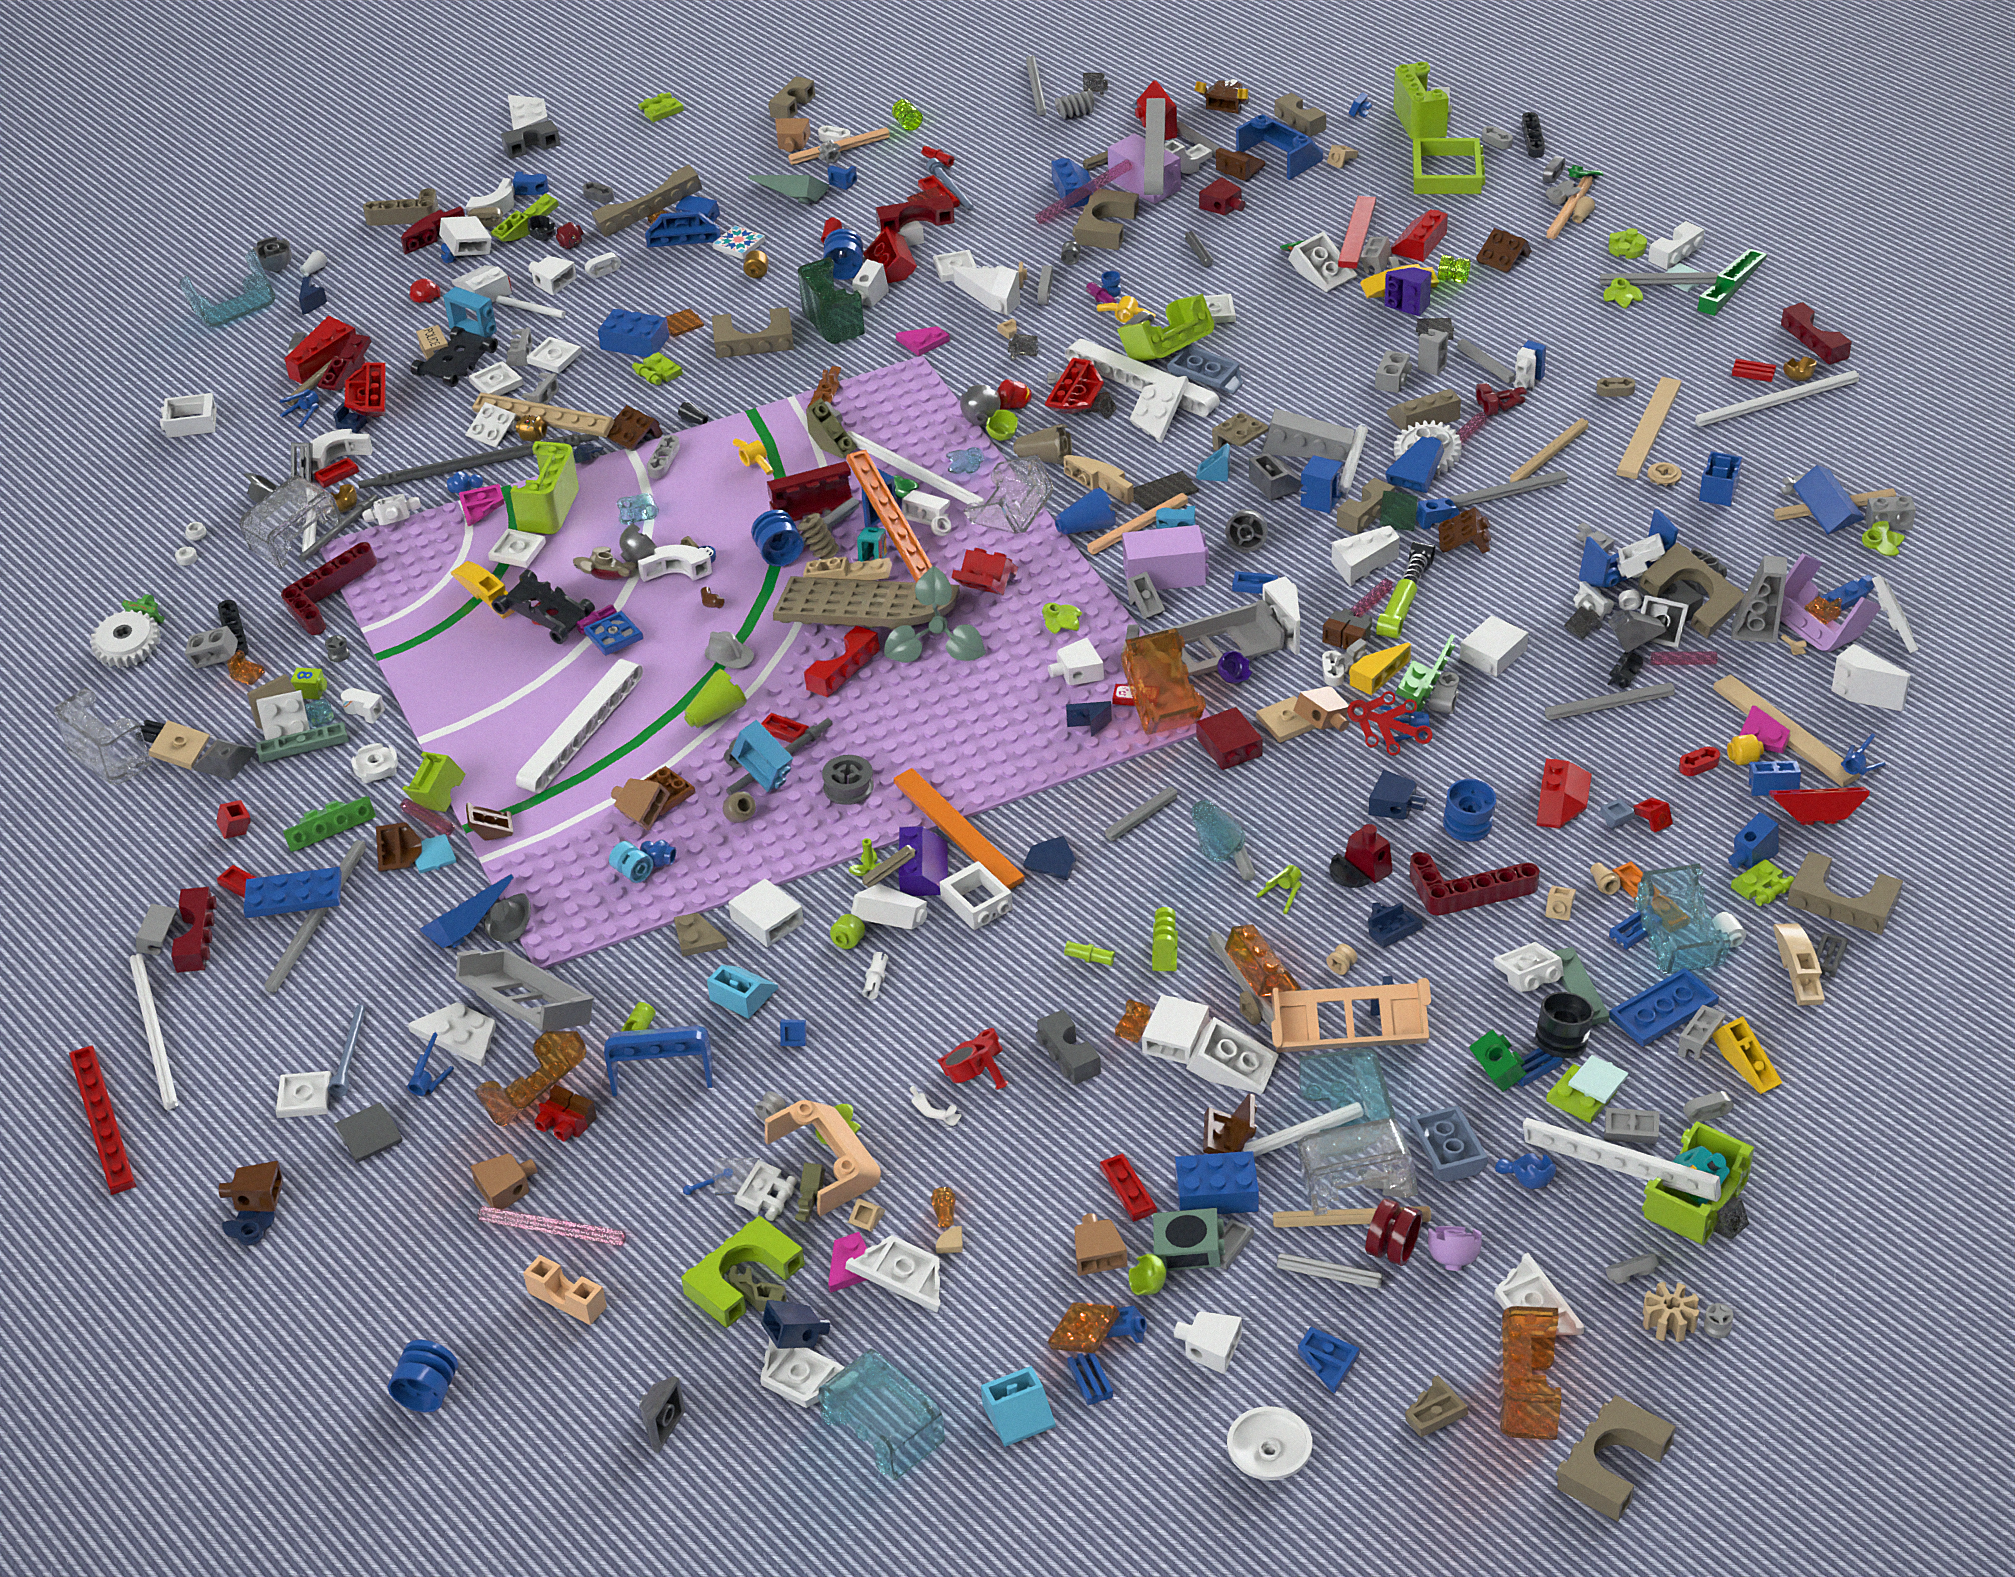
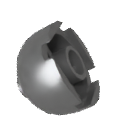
M277 237L264 238L257 242L256 248L253 247L255 260L262 269L279 272L289 264L292 252L290 243L286 238H282L283 241L277 240Z
M971 386L964 395H961L960 408L963 417L974 425H986L988 418L992 417L996 410H1000L999 394L996 390L995 392L991 390L990 386Z
M1244 509L1234 513L1228 520L1225 528V535L1229 545L1242 553H1249V551L1260 549L1265 543L1268 534L1267 522L1264 517L1251 509Z
M631 523L620 536L619 545L623 551L620 555L626 562L632 561L638 565L639 560L655 555L654 549L657 546L646 534L638 533L640 528Z

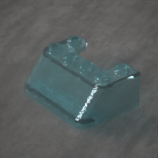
M1368 1048L1299 1057V1087L1302 1096L1306 1100L1313 1102L1329 1100L1332 1111L1355 1102H1359L1363 1109L1362 1117L1338 1125L1335 1128L1320 1130L1317 1143L1320 1161L1362 1155L1394 1127L1395 1112L1376 1052Z

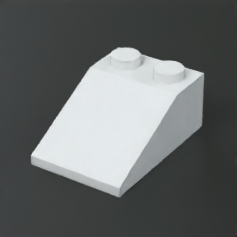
M1324 231L1294 246L1288 258L1299 274L1325 292L1357 276L1353 268L1338 267L1340 252Z
M484 265L452 280L454 286L490 298L492 303L496 301L498 295L505 297L512 294L508 276L498 266Z
M1285 576L1263 584V600L1273 610L1271 615L1273 619L1285 631L1284 643L1297 655L1300 654L1298 589Z
M1853 644L1837 656L1831 691L1852 702L1902 711L1905 708L1911 675Z
M1213 1017L1201 1031L1186 1069L1210 1082L1262 1094L1279 1054Z

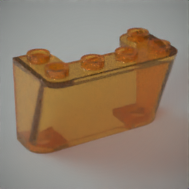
M546 1031L534 1042L533 1052L541 1066L525 1080L523 1076H519L506 1088H502L496 1081H486L474 1090L496 1125L505 1126L582 1062L587 1051L586 1045L577 1031Z

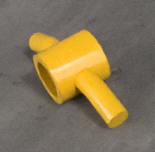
M1131 296L1122 297L1118 304L1105 303L1097 305L1098 312L1115 311V317L1123 323H1126L1134 315L1142 311L1152 314L1154 318L1156 314L1148 310L1139 308L1137 300Z
M738 438L733 440L732 443L739 448V457L745 466L749 467L758 463L767 475L773 473L774 470L765 460L767 457L765 447L759 440L749 444Z

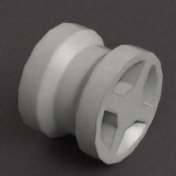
M768 1091L763 1095V1101L757 1102L754 1106V1112L759 1119L765 1122L766 1118L785 1109L786 1103L777 1093Z
M1721 1303L1708 1306L1704 1320L1705 1332L1713 1338L1721 1339L1727 1337L1732 1328V1309Z

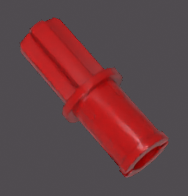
M923 146L922 155L928 158H937L947 167H951L954 164V156L944 153L941 149L936 150L929 146Z

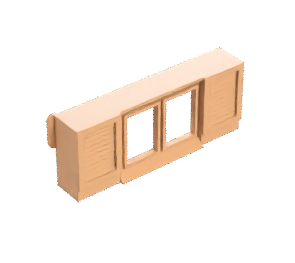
M1422 978L1418 979L1417 983L1286 992H1278V988H1273L1272 1007L1274 1020L1271 1023L1276 1053L1427 1043L1429 1040V1027L1426 1006L1431 1003L1429 980ZM1379 999L1382 1036L1355 1037L1352 1001ZM1344 1001L1347 1038L1320 1040L1317 1003Z

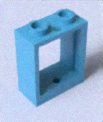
M456 286L443 296L449 328L452 329L454 326L462 327L467 332L485 338L497 331L490 298ZM465 308L476 311L478 322L467 318Z
M757 719L739 732L731 753L767 792L773 788L779 789L784 785L786 775L790 772V766L793 761V757Z

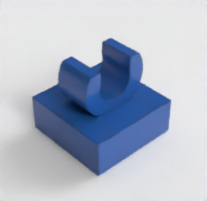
M1362 92L1353 101L1348 114L1355 117L1359 113L1361 116L1366 117L1369 114L1367 110L1372 107V104L1366 101L1368 95Z
M781 1019V1046H806V1020Z

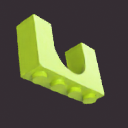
M759 1215L753 1221L748 1222L734 1236L726 1239L715 1251L707 1254L696 1266L685 1272L681 1277L684 1294L728 1328L746 1313L744 1295L723 1279L725 1273L732 1266L739 1263L754 1261L766 1265L786 1281L805 1266L803 1248Z

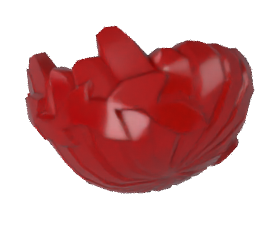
M427 278L419 279L412 283L409 292L410 299L418 303L424 301L431 303V299L440 297L441 294L440 287Z

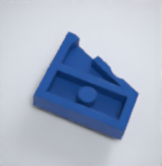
M1310 1327L1298 1345V1354L1328 1389L1336 1393L1358 1358L1360 1348Z

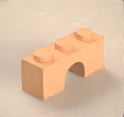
M539 1255L523 1272L529 1294L589 1325L607 1308L602 1286L583 1276L573 1284L564 1276L561 1265L542 1255Z

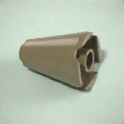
M1058 424L1018 437L1013 444L1014 453L1023 459L1064 465V456L1072 455L1071 435L1065 431V428H1068L1067 425Z

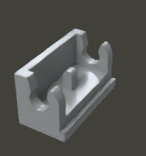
M1388 236L1369 238L1360 257V261L1363 262L1364 271L1367 274L1370 271L1369 266L1375 268L1376 274L1384 271L1389 261L1388 258L1392 255Z
M530 327L514 329L511 335L518 334L521 338L511 339L510 349L507 351L506 365L528 366L526 357L531 353L533 344Z
M1428 329V333L1434 336H1429L1428 334H1421L1419 336L1418 369L1437 376L1447 366L1449 333Z
M540 373L538 377L545 380L539 381L538 386L532 393H523L521 397L527 398L526 401L547 405L559 391L556 373Z
M151 903L136 936L137 953L160 954V949L152 948L150 945L162 947L170 925L175 921L176 908Z
M1702 1005L1680 1035L1678 1055L1685 1058L1689 1051L1688 1049H1691L1695 1053L1694 1060L1697 1061L1702 1055V1049L1712 1035L1722 1027L1726 1014Z
M1606 1108L1604 1140L1657 1143L1659 1137V1111Z

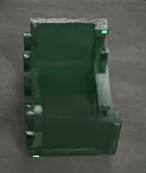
M827 257L798 268L801 307L804 314L823 338L831 344H837L865 334L862 298L858 290L854 291V294L846 293L845 288L835 291L832 270L834 268V261Z

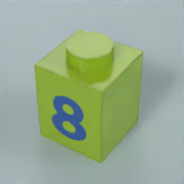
M296 667L291 678V683L295 690H301L303 699L320 700L323 691H326L327 679L324 678L322 669Z

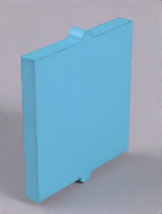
M446 834L430 839L425 838L422 841V853L415 861L419 874L434 869L439 870L440 867L457 863Z

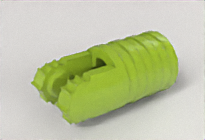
M638 1002L620 1032L647 1030L656 1015L655 1009L645 1002Z

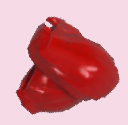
M1005 379L997 389L1001 403L1000 410L1018 407L1022 409L1032 399L1031 389L1020 381Z

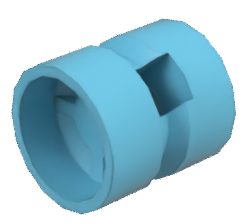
M629 841L618 843L610 853L609 864L634 883L645 880L653 869V859Z

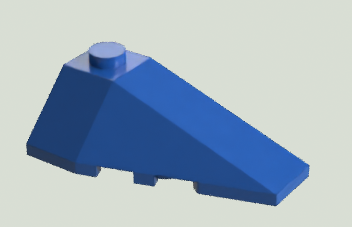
M510 874L482 890L476 896L459 904L458 907L420 928V931L442 948L449 945L455 948L465 942L464 936L475 928L513 880V875Z

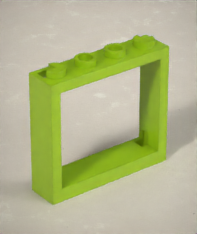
M1413 138L1414 194H1481L1482 186H1485L1486 177L1483 145H1480V138ZM1421 156H1474L1475 175H1422Z

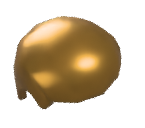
M1805 356L1799 362H1796L1794 357H1792L1788 362L1784 363L1783 371L1791 380L1806 381L1813 376L1817 362Z
M341 485L339 493L334 494L331 492L329 499L326 500L328 509L336 513H344L353 509L357 503L354 485Z

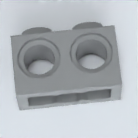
M1386 350L1375 374V389L1399 393L1401 386L1406 384L1407 374L1410 375L1412 370V363L1409 362L1410 354Z
M1912 497L1868 498L1865 514L1868 529H1871L1872 525L1876 522L1888 521L1890 531L1912 530L1916 512Z
M228 626L191 635L188 638L185 656L195 669L234 659L238 640Z

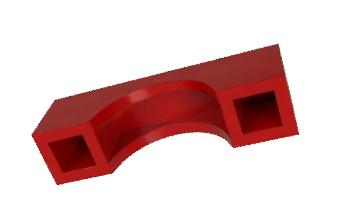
M856 625L844 636L846 652L842 656L826 661L817 660L804 671L806 690L829 697L880 650L878 633Z

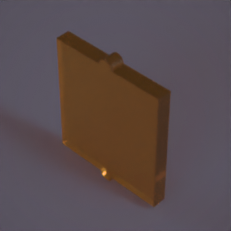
M690 308L666 316L668 331L673 337L704 326L699 315L695 314Z

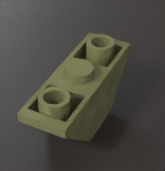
M822 398L806 409L808 433L820 449L843 459L857 448Z

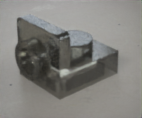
M1083 73V91L1100 92V97H1104V92L1108 91V80H1105V73Z
M1014 334L1012 341L1008 343V353L1011 354V360L1013 361L1016 360L1017 355L1036 357L1038 355V336Z
M1103 392L1098 394L1091 408L1083 410V412L1097 413L1100 411L1104 419H1109L1117 407L1109 392Z
M1581 606L1565 623L1564 627L1567 631L1583 640L1594 627L1599 630L1602 625L1599 621L1600 616L1594 610H1587Z
M1734 1196L1716 1212L1719 1220L1716 1222L1713 1231L1732 1240L1749 1225L1742 1199Z

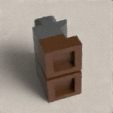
M1345 608L1341 612L1334 611L1323 624L1322 642L1339 648L1342 646L1343 649L1347 650L1350 645L1360 638L1366 641L1371 637L1372 617L1364 614L1358 618L1354 616L1351 610Z

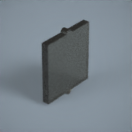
M1421 318L1416 320L1418 339L1421 334L1434 336L1428 333V329H1435L1441 332H1448V340H1453L1454 326H1452L1451 318Z

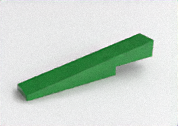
M1750 248L1717 275L1715 284L1699 296L1697 311L1716 316L1763 263L1767 254Z

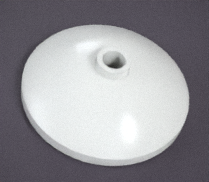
M1258 1407L1243 1413L1233 1422L1227 1436V1449L1233 1463L1247 1475L1262 1480H1279L1296 1474L1306 1465L1312 1452V1436L1306 1423L1293 1412L1279 1407Z

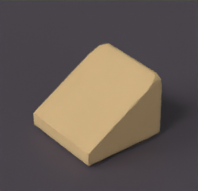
M857 1198L848 1223L872 1232L884 1215L885 1209Z

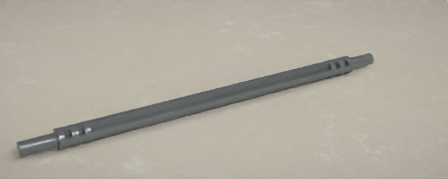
M572 434L541 442L565 443L573 447L579 446V443L597 440L599 436ZM534 443L377 475L375 478L357 482L359 489L377 485L382 487L535 455L532 449Z

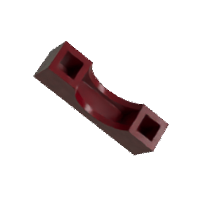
M949 195L875 207L876 221L880 233L886 226L898 233L904 225L914 221H927L935 226L955 223L954 207Z
M1804 302L1783 308L1781 326L1827 364L1831 365L1849 358L1852 341L1841 332L1823 331L1813 326L1815 311Z
M209 887L181 889L178 904L183 922L192 924L193 927L183 936L173 939L171 958L176 973L202 971L206 968V960H210L208 945L212 943L211 926L215 924L213 910L217 908L216 897L211 895Z

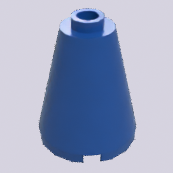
M1102 488L1093 489L1058 514L1055 520V527L1058 532H1062L1064 535L1110 528L1116 522L1115 511H1110L1109 508L1112 502Z

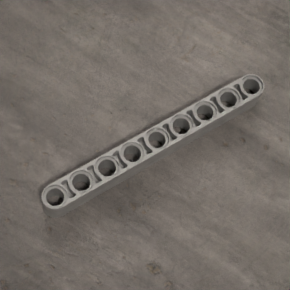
M1147 98L1144 195H1163L1165 98Z

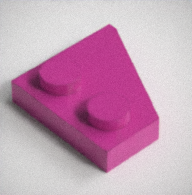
M938 326L896 333V340L918 356L950 341L949 334Z
M499 484L459 493L468 526H472L505 504Z
M1752 705L1739 736L1753 734L1757 737L1758 741L1763 743L1764 750L1782 754L1791 736L1789 729L1755 705Z
M860 1232L834 1240L828 1282L830 1293L868 1280L845 1269L848 1259L860 1257L867 1249Z

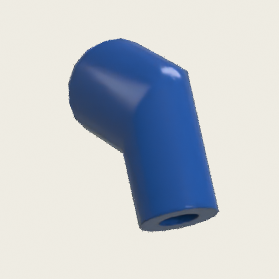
M443 243L441 250L445 255L441 254V258L445 263H452L456 256L453 255L446 243Z

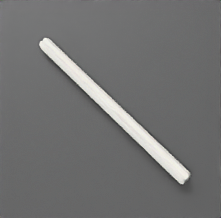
M1853 370L1702 413L1696 416L1695 423L1701 427L1856 383L1859 381V373Z
M853 431L847 432L857 448L861 450L866 449L869 454L978 510L984 507L985 500L982 497Z
M141 954L132 955L129 960L163 1104L166 1110L175 1109L178 1106L144 960Z

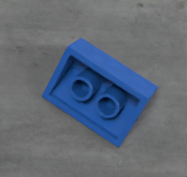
M1069 158L1051 161L1052 181L1065 208L1069 209L1087 205L1090 195H1093L1096 189L1088 171Z

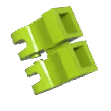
M1161 907L1155 911L1152 971H1177L1178 931H1175L1176 912L1170 907Z

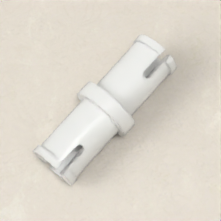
M882 952L874 953L871 966L867 969L865 975L867 980L862 994L864 997H867L868 991H870L868 999L877 998L880 984L885 978L884 970L888 962V956L884 954L881 960Z

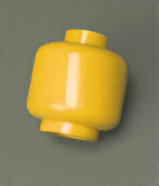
M1753 734L1735 736L1727 744L1728 758L1736 765L1758 762L1760 755L1764 753L1763 743L1758 741L1757 737Z

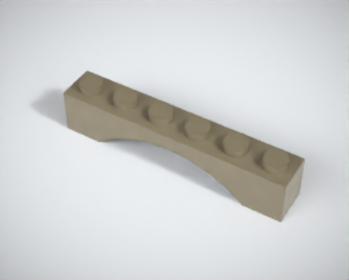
M688 164L674 171L660 187L651 193L629 202L607 204L591 212L596 227L604 237H607L703 188L698 174Z

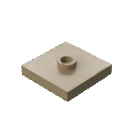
M1295 696L1256 711V718L1279 743L1317 728L1293 711L1297 702Z
M168 720L149 749V756L191 770L208 743L210 734Z

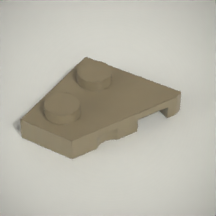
M1436 1375L1432 1379V1386L1427 1392L1423 1390L1417 1397V1402L1412 1404L1405 1412L1406 1422L1420 1437H1423L1467 1416L1468 1406L1439 1375Z

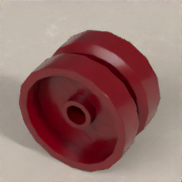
M1387 1198L1383 1199L1378 1205L1370 1223L1365 1244L1366 1253L1377 1258H1382L1387 1253L1389 1262L1404 1266L1411 1257L1420 1234L1423 1217L1422 1211L1410 1206L1405 1207L1401 1211L1399 1202Z

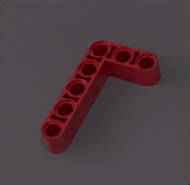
M361 542L282 590L281 597L288 612L309 634L318 635L326 629L324 619L315 603L376 566L377 559L370 543Z
M1416 852L1410 857L1409 877L1426 910L1432 915L1441 916L1533 894L1538 890L1540 870L1536 864L1527 862L1444 881L1432 857L1426 852Z

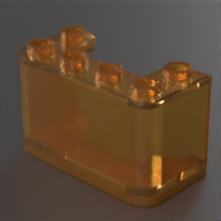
M1177 628L1127 639L1123 645L1121 652L1122 667L1146 735L1196 724V721L1200 720L1203 716V711L1206 708L1203 695L1200 696L1198 692H1195L1193 684H1189L1187 678L1189 677L1188 668L1181 660L1185 641L1183 636L1179 635Z
M1511 1306L1503 1312L1498 1356L1500 1429L1508 1437L1557 1440L1561 1408V1388L1555 1387L1554 1390L1547 1384L1546 1375H1532V1370H1547L1554 1363L1556 1330L1559 1320L1558 1308Z

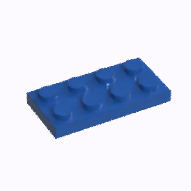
M340 867L246 879L243 910L245 918L340 906L342 879Z
M1683 968L1609 1010V1018L1639 1045L1644 1047L1691 1020L1702 1005L1710 1008L1717 1005L1719 996L1690 971Z

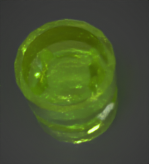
M900 99L892 107V116L905 130L913 131L921 125L923 115L908 99Z
M1442 255L1438 267V279L1443 281L1453 279L1455 283L1466 284L1470 273V259L1459 257L1455 260L1454 256Z

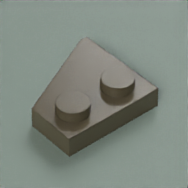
M698 913L674 917L682 957L728 948L726 937Z

